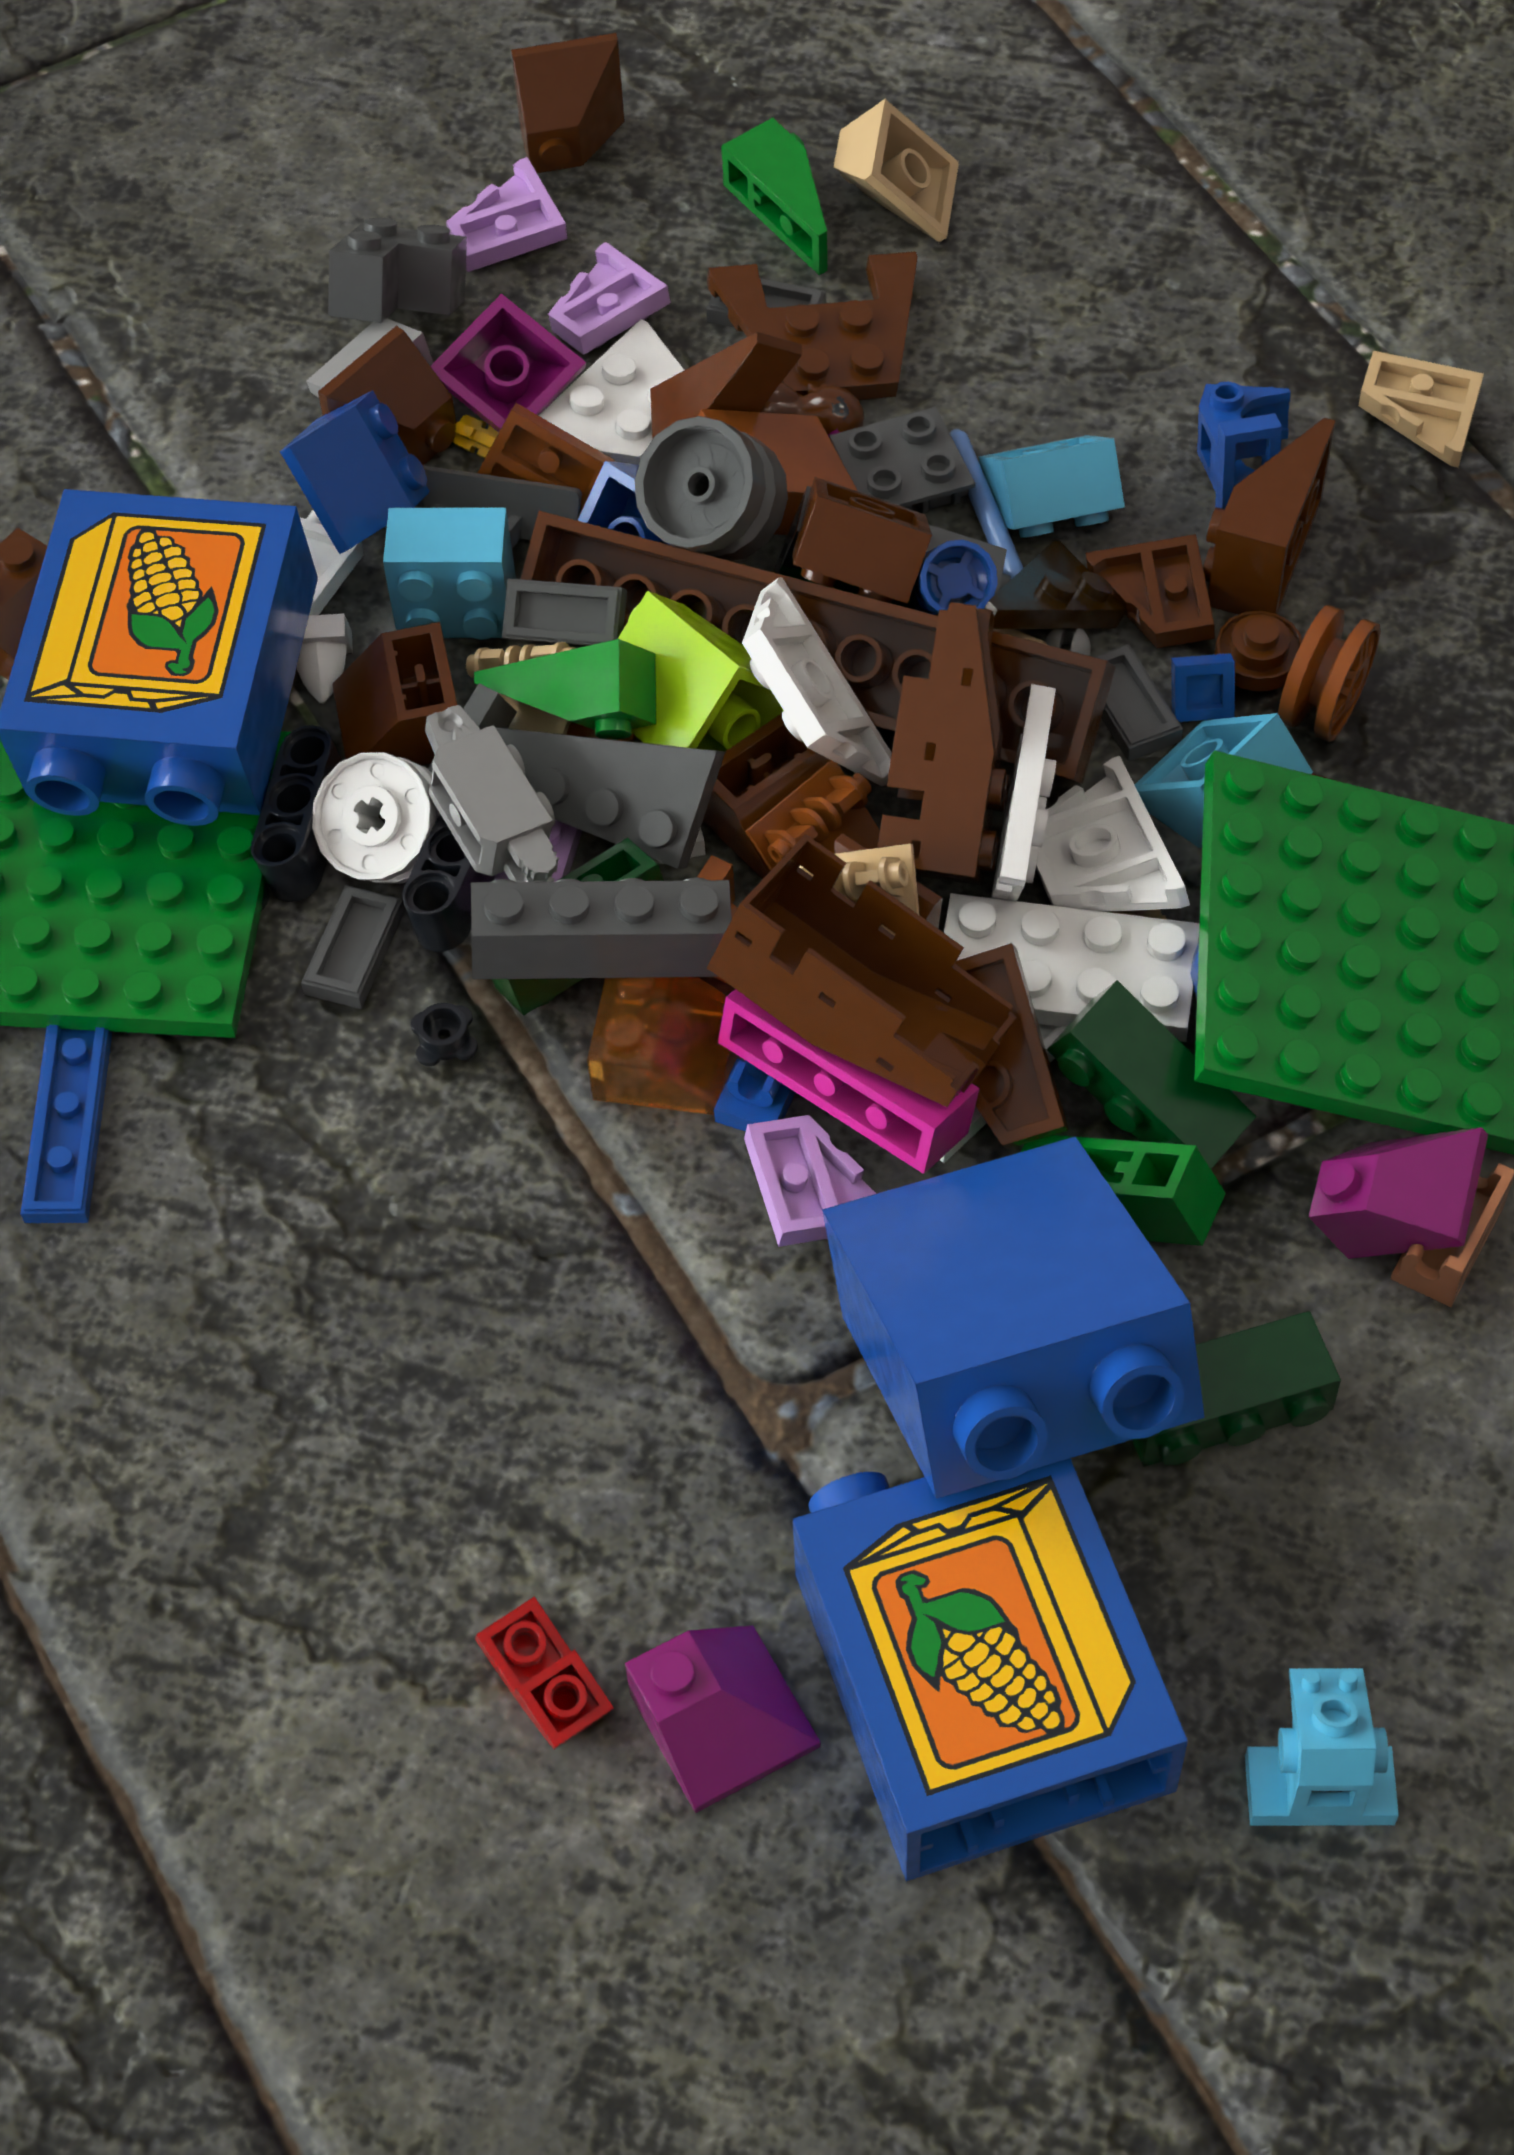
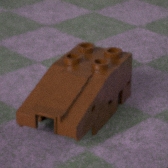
M951 602L948 610L939 609L929 679L911 676L903 677L887 787L898 788L897 798L923 802L920 820L882 814L877 848L911 843L914 850L916 876L983 885L984 873H995L1001 837L997 836V831H991L994 811L1005 812L1010 775H1006V769H1001L1000 760L1003 729L991 647L995 616L992 610L977 608L976 605Z
M805 834L740 903L707 969L812 1045L948 1107L961 1091L964 1093L985 1068L1000 1045V1041L1017 1017L1011 1012L1013 1005L955 964L964 949L963 946L871 880L865 886L856 904L833 888L846 862ZM800 865H801L803 868H805L806 870H808L810 873H812L814 876L812 877L811 875H809L808 873H806L804 870H802L801 868H799ZM883 924L885 927H887L888 929H890V930H891L892 932H894L896 935L894 936L893 934H891L890 932H888L886 929H884L883 927H881V925ZM939 987V988L942 989L944 992H946L948 995H950L952 998L950 999L948 996H946L945 994H943V993H942L941 991H939L937 988Z

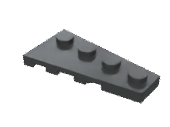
M495 727L505 744H512L518 750L524 763L526 778L536 793L542 792L547 797L552 806L555 820L615 844L629 838L652 859L677 869L687 868L726 751Z

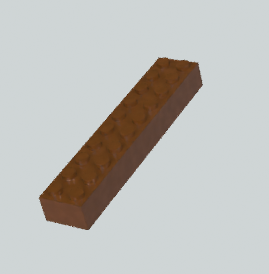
M538 511L520 579L622 587L627 590L624 628L628 623L631 612L639 605L645 593L650 591L684 604L742 644L760 591L777 578L782 577L876 728L895 733L904 676L929 679L938 616ZM993 631L991 647L1003 729L1001 762L1015 765L1020 736L1024 730L1031 684L1056 688L1045 758L1056 760L1054 776L1083 784L1116 667L1103 659Z

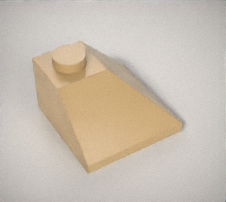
M884 99L840 130L833 167L840 172L847 182L854 184L872 200L940 243L947 238L959 162L890 102Z

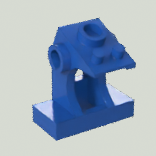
M1233 382L1205 385L1199 404L1197 454L1216 492L1215 508L1225 509L1234 486L1255 471L1246 466L1241 459L1262 456V466L1281 451V440L1288 439L1290 389L1240 386Z

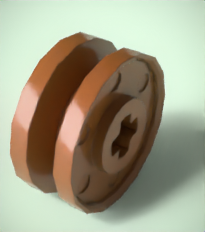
M1325 605L1306 632L1288 673L1278 714L1285 725L1297 727L1308 715L1312 707H1316L1315 737L1328 742L1335 740L1353 712L1370 673L1381 634L1380 624L1363 619L1356 625L1347 639L1343 640L1344 610L1332 605Z

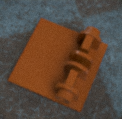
M830 760L745 832L771 871L805 834L834 854L835 840L842 833L866 849H873L878 846L880 830L865 808V805L868 803L867 795L872 792L869 781L859 773H855L852 777L845 775L838 763Z

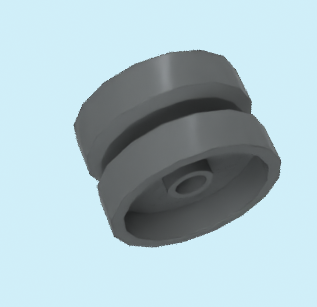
M702 416L675 421L658 433L642 454L635 478L636 505L649 530L665 543L675 547L728 561L747 558L765 546L781 525L788 501L786 473L775 452L757 438L738 431L735 427L723 421Z

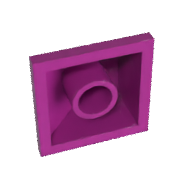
M501 293L431 365V368L453 396L497 432H500L515 403L539 416L586 368V362Z
M1480 1127L1370 1142L1322 1161L1308 1217L1348 1259L1406 1253L1409 1247L1414 1244L1422 1245L1424 1250L1464 1246L1488 1134Z
M753 1625L688 1630L625 1663L630 1695L695 1813L821 1747L819 1738Z

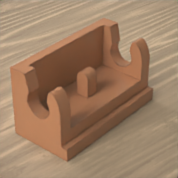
M1498 1163L1488 1178L1479 1177L1464 1246L1424 1250L1420 1244L1411 1245L1406 1253H1402L1390 1279L1452 1307L1505 1206L1514 1178V1169Z

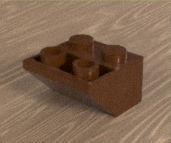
M440 622L381 633L332 684L346 759L359 753L384 752L408 759L421 766L431 764L435 755L425 732L426 718L435 712H442L448 707L457 705Z
M781 713L725 752L703 822L763 879L770 872V869L745 831L829 762L830 759L807 748L804 742L796 739L785 726Z

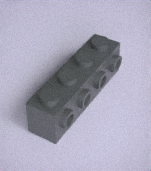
M695 877L683 881H644L638 878H626L620 881L581 882L576 879H560L555 882H515L509 879H498L491 882H471L472 979L718 977L707 969V966L732 920L729 880H707Z

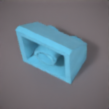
M1085 435L979 456L980 466L1006 527L1013 530L1019 529L1020 537H1032L1054 532L1053 522L1074 518L1075 526H1087L1109 521L1108 511L1125 508L1114 438Z
M1273 713L1201 721L1134 785L1149 814L1198 848H1202L1205 764L1214 750L1307 774H1312L1313 771L1279 714Z

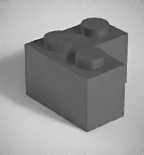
M388 218L366 219L364 223H361L329 250L328 316L382 323L397 308L451 315L465 301L467 237L451 235L450 229L441 225H421L417 227V230L398 228L397 222Z

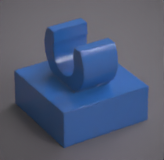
M1231 653L1171 658L1172 712L1179 722L1235 717V661Z
M737 1058L714 1108L715 1122L746 1132L747 1124L784 1119L796 1092L749 1062Z

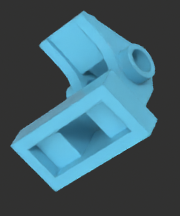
M1290 1668L1289 1679L1293 1728H1279L1278 1746H1249L1246 1750L1245 1766L1250 1826L1395 1825L1399 1814L1392 1746H1388L1385 1728H1373L1363 1668ZM1312 1791H1343V1792H1312Z

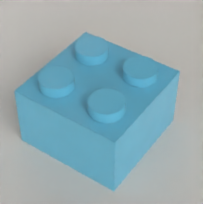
M389 508L383 565L396 630L440 622L443 638H474L479 640L502 638L508 578L516 579L506 508Z

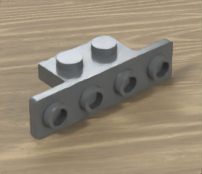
M422 465L427 476L426 485L430 492L415 507L506 508L511 546L513 548L520 539L531 540L538 511L578 520L581 513L582 493L580 489L574 487Z

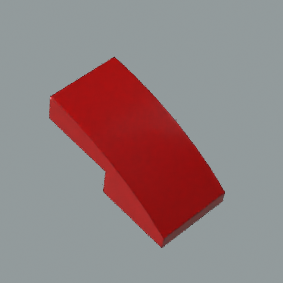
M535 1596L476 1634V1642L498 1675L554 1750L614 1710V1707L576 1650L571 1651Z

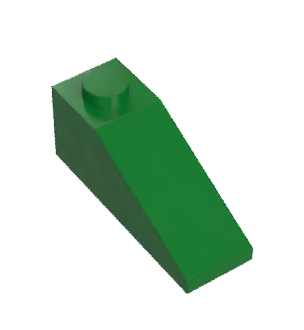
M772 117L721 145L723 186L818 275L827 272V228L808 161L807 151L799 136L795 133H789Z
M621 639L474 672V684L478 685L480 683L497 693L595 730V736L598 738L625 739L632 735V729L656 724L655 653Z
M1051 1135L1025 1143L1021 1152L1075 1136ZM1076 1137L1147 1241L1203 1246L1226 1193L1196 1145Z

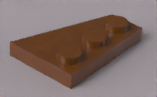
M1010 943L957 960L955 962L957 966L1012 1004L1011 1012L1017 1017L1000 1041V1045L985 1068L972 1083L980 1088L975 1105L1006 1149L1068 1131V1125L1017 948ZM939 987L937 988L939 991H941L943 994H945L946 996H948L950 999L952 998L950 995H948V994H947L946 992H944L942 989H940Z

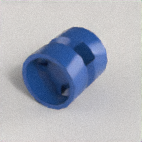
M966 540L947 541L926 552L911 592L910 600L917 611L936 616L939 614V609L948 610L951 602L976 605L977 608L985 609L984 607L987 602L994 596L998 584L996 566L990 554L978 544Z

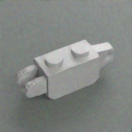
M460 705L448 707L442 712H435L427 716L425 732L435 755L432 764L433 770L429 796L473 869L490 876L505 871L509 880L515 882H554L552 874L557 872L559 859L556 857L557 852L552 851L553 845L549 841L551 828L555 824L554 812L547 797L542 792L536 793L526 778L523 760L515 746L512 744L506 745L494 725L480 729Z

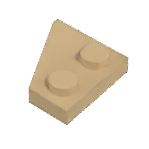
M1373 350L1361 389L1358 406L1448 465L1459 468L1484 373Z

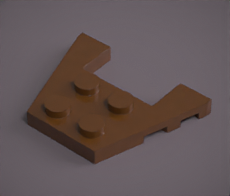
M916 251L868 255L866 273L873 300H851L848 302L799 304L769 308L766 304L757 264L708 268V289L714 298L719 296L728 308V319L737 332L743 331L747 337L755 332H760L802 344L801 358L782 381L802 396L807 395L809 383L814 384L816 387L825 383L829 386L847 389L858 400L896 397L918 259Z

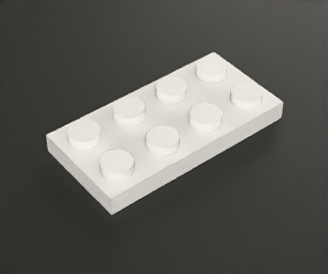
M950 893L944 933L964 947L957 960L1012 943L1017 948L1038 1024L1067 1027L1095 996L1118 980L1179 1041L1186 1042L1193 990L1190 972L1193 955L1198 945L1200 923Z

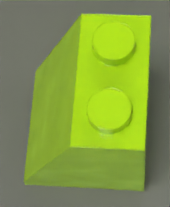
M650 591L645 593L639 605L631 612L628 623L618 639L655 653L656 724L632 729V734L639 740L648 744L727 751L784 711L772 690L765 688L754 676L750 668V660L752 658L741 643L684 604Z

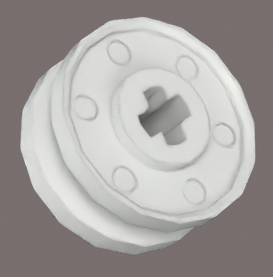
M384 752L359 753L339 762L322 780L313 802L312 829L320 852L336 870L356 879L369 880L379 884H403L407 882L439 815L438 809L429 796L432 773L428 768L415 762ZM379 814L386 820L385 823L378 817Z

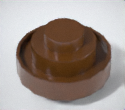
M1266 611L1244 612L1230 618L1220 628L1214 655L1231 653L1235 661V685L1237 687L1255 692L1272 691L1285 685L1295 655L1302 643V636L1292 622L1278 614Z

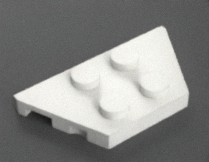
M640 319L539 416L614 459L615 462L639 465L642 454L652 441L650 389L681 373L684 369L650 324Z
M782 577L777 578L760 591L742 642L752 658L750 660V668L754 676L765 688L772 690L784 710L782 712L783 722L796 739L804 742L807 748L855 773L863 775L880 786H886L892 755L890 749Z
M1031 684L1024 730L1020 736L1005 809L991 898L1017 901L1025 886V882L1033 883L1039 847H1042L1049 810H1045L1047 797H1050L1056 768V760L1045 758L1056 688Z
M1120 756L1111 758L1103 764L1106 777L1084 792L1082 787L1075 785L1061 795L1052 807L1046 809L1049 810L1043 844L1042 847H1039L1036 871L1052 906L1114 912L1177 909L1190 905L1186 887Z

